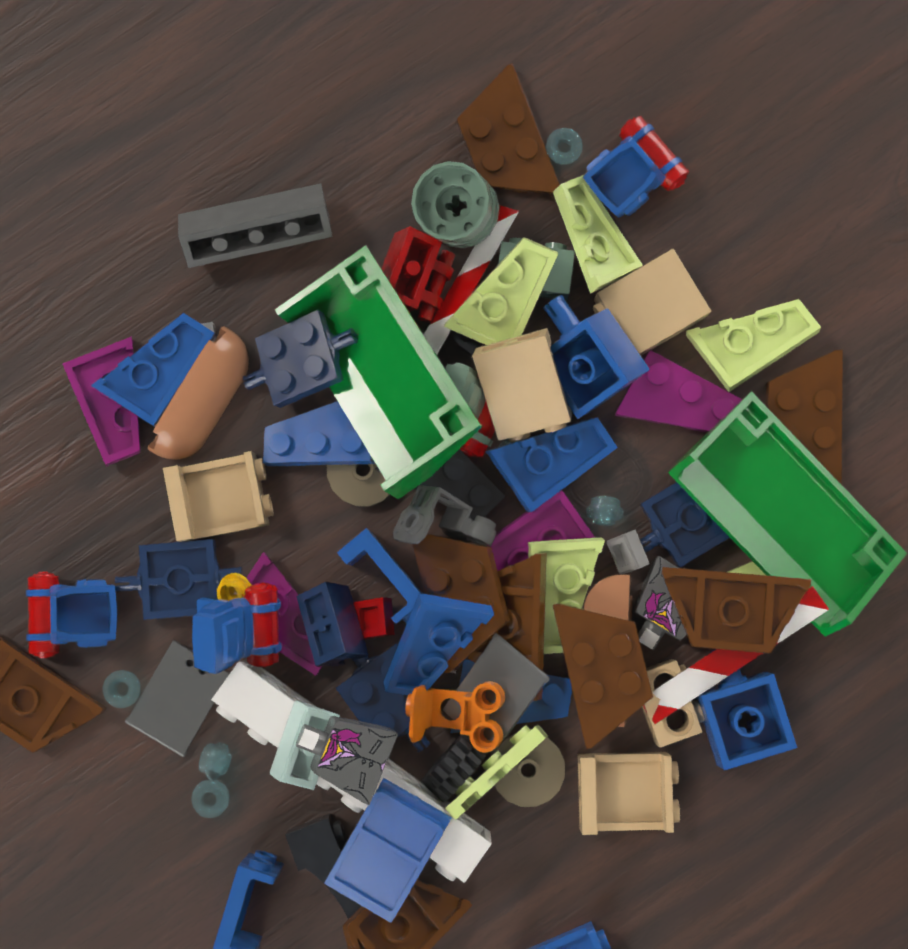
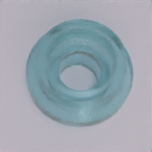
M559 128L553 131L546 143V151L550 159L561 165L575 162L581 155L583 147L579 134L569 128ZM561 142H566L570 145L571 149L563 153L559 151L557 146Z
M598 496L591 499V505L587 507L586 515L592 518L595 524L610 526L614 525L616 520L623 518L624 511L620 508V500L608 496Z
M126 670L111 673L103 684L104 698L110 705L117 708H125L134 704L141 693L139 679L135 674ZM120 682H125L128 685L129 690L125 696L117 692V685Z
M222 742L217 744L209 743L204 748L199 760V770L205 773L208 779L216 780L220 775H224L228 771L232 757L228 753L227 744Z
M208 779L195 787L191 800L193 808L199 815L206 818H214L221 815L227 809L230 795L227 787L222 782ZM211 792L216 796L215 805L209 806L204 802L205 793Z

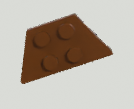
M511 63L457 118V125L474 169L490 184L493 190L509 189L512 192L526 194L530 191L549 193V196H554L553 191L560 184L514 65Z
M835 350L767 382L766 407L842 485L843 350Z
M427 533L425 539L419 544H412L424 593L491 605L494 616L487 624L481 623L472 633L473 640L465 649L460 647L447 661L449 667L444 672L449 673L460 667V664L466 658L481 648L494 633L502 629L510 621L492 547Z
M547 553L534 554L530 558L498 571L510 621L497 634L541 671H543ZM492 636L487 639V642L481 648L473 652L468 659L476 663L492 640ZM543 687L533 701L542 699Z
M662 567L661 571L692 647L771 653L785 626L788 625L794 615L795 609L802 597L811 586V579L669 567Z
M558 603L553 605V610L586 749L594 747L652 699L653 695L635 622Z
M0 636V731L34 753L104 713L106 707Z
M417 878L392 923L361 906L342 925L347 948L431 949L473 905L466 899L455 897L444 892L443 889L423 883Z

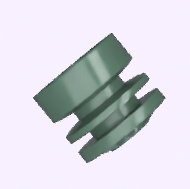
M447 161L433 165L420 176L413 189L411 205L415 220L426 233L449 247L467 248L478 245L490 236L497 224L499 203L496 192L475 169L464 163ZM459 201L467 206L466 209L460 211V216L453 212V208L459 206Z

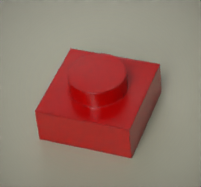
M380 597L353 602L364 640L394 635V623L391 619L393 617L391 598Z

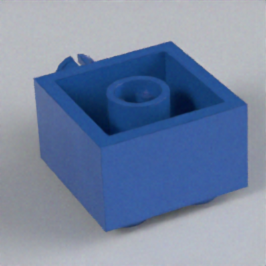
M563 295L556 297L543 307L562 334L559 337L560 339L551 346V351L567 404L577 419L601 406L650 370L608 308L580 322L565 301Z
M740 669L720 681L717 684L718 686L710 688L696 697L704 715L705 721L703 723L716 765L721 769L728 770L797 748L773 673L762 672L746 677V675L742 676ZM743 712L752 715V719L747 721V728L738 724V720L742 718L741 713Z

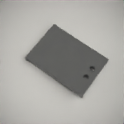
M496 633L492 636V640L456 691L473 692L478 685L487 681L496 682L503 688L505 702L499 710L491 713L489 719L496 721L503 730L502 744L550 678ZM487 690L485 693L486 699L494 703L496 701V694L492 690ZM450 698L443 711L453 720H456L460 716L461 707L455 699ZM490 728L484 729L485 738L490 741L494 739V732ZM500 744L497 748H495L494 750H492V751H490V752H491L492 754L496 753V751L499 749V747L501 746V744Z
M173 640L131 714L126 718L125 723L178 755L185 757L189 746L215 703L211 699L230 672L224 670L218 674H212L195 668L193 650Z

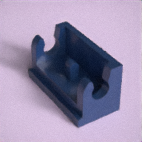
M324 582L296 596L315 666L345 665L344 659H361L369 655L349 586Z

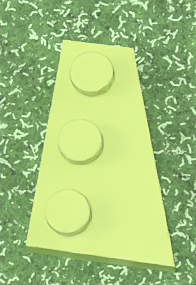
M584 175L560 184L553 191L591 294L622 279L643 265L600 199L584 180Z
M523 237L448 319L444 327L485 345L521 336L558 256V252Z
M797 299L758 310L755 314L734 320L732 318L722 320L717 325L702 329L699 327L686 331V336L727 391L730 392L818 334L821 326L803 303Z
M602 537L528 542L529 558L537 553H547L544 654L564 653L553 605L559 603L583 609L582 606L588 587L591 586L595 572L593 570L597 557L602 552L605 542Z
M525 725L509 740L514 746L504 755L499 751L494 753L481 765L486 772L476 781L469 776L455 792L458 797L445 809L457 820L548 735L539 725L535 726L532 730Z

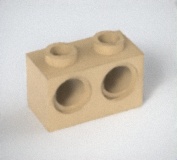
M669 659L647 667L651 691L655 690L654 680L659 674L667 673L672 679L686 670L685 665L679 666L677 660ZM653 692V698L644 704L646 711L642 706L653 740L658 747L703 733L699 723L705 721L697 700L690 701L679 708L683 711L685 720L678 729H670L668 727L667 717L657 724L653 723V715L661 700Z

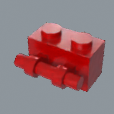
M409 226L394 234L381 269L408 311L417 310L420 304L421 309L417 318L431 323L435 311L440 310L443 302L440 296L446 281L451 280L454 272L452 264L456 255L450 251L442 250L439 260H437L442 242ZM431 274V282L429 284L428 290H425V287Z

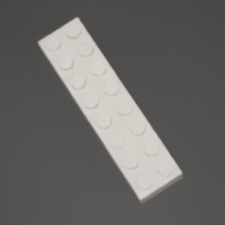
M246 660L239 661L211 699L219 705L216 711L221 716L233 723L237 719L249 727L247 733L253 739L263 745H266L269 741L277 748L279 747L294 702L297 700L315 706L262 667L250 665ZM388 758L376 790L383 778L452 817L445 809L450 802L445 801L443 803L421 781ZM318 777L316 784L325 790H329L330 787L337 790L343 795L341 801L347 807L357 813H360L362 809L366 810L367 804L362 803L323 778ZM465 813L457 820L452 817L430 856L437 863L435 869L451 881H454L457 877L465 883L491 846V833Z

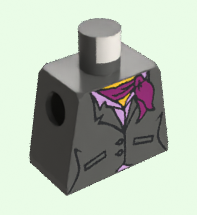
M660 556L654 557L632 611L646 620L638 633L641 644L653 651L665 633L677 640L683 639L686 635L661 574L662 567H678Z
M331 716L324 731L304 724L297 738L296 747L315 754L310 768L316 775L362 803L370 805L398 733L386 726Z

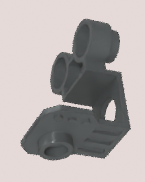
M424 485L418 486L410 505L402 511L393 530V536L396 541L419 544L428 533L434 520L435 505L439 501L447 506V509L438 527L443 529L442 532L448 537L467 543L472 541L476 544L491 547L497 534L494 531L496 524L491 520L481 516H476L474 520L469 518L472 507L440 487Z

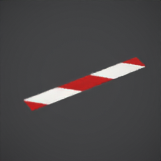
M499 205L498 221L490 236L474 246L443 300L440 310L436 312L424 333L425 338L436 355L451 329L444 327V324L475 290L499 248L501 241H503L518 215V210Z
M813 586L805 592L795 609L794 615L788 625L785 626L776 644L829 610ZM716 649L652 691L657 698L661 699L652 717L653 723L657 724L763 653Z

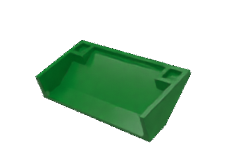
M365 245L276 308L275 311L279 317L290 323L319 310L325 314L328 328L334 336L350 328L356 332L358 343L339 351V365L344 381L329 388L386 481L380 484L382 489L393 497L400 499L429 479L482 428V425L371 251Z
M752 391L699 440L668 472L766 576L811 579L810 587L813 586L829 608L828 611L811 621L825 637L852 624L907 554Z

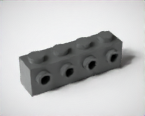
M321 183L178 214V237L188 268L333 237Z

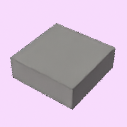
M636 529L607 540V545L620 575L650 564Z

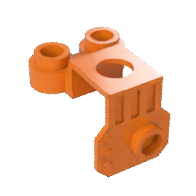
M487 681L478 685L473 692L435 688L426 690L425 685L414 688L412 694L410 693L407 697L405 708L406 715L410 717L409 738L411 742L415 743L421 740L425 729L433 726L460 729L461 735H469L470 742L476 750L485 753L494 750L503 740V730L496 721L489 719V716L503 706L505 702L503 688L493 681ZM487 690H492L496 694V701L494 703L486 699L485 693ZM452 698L460 704L461 713L456 720H448L442 715L441 704L445 699ZM485 728H490L494 732V739L492 741L485 738Z

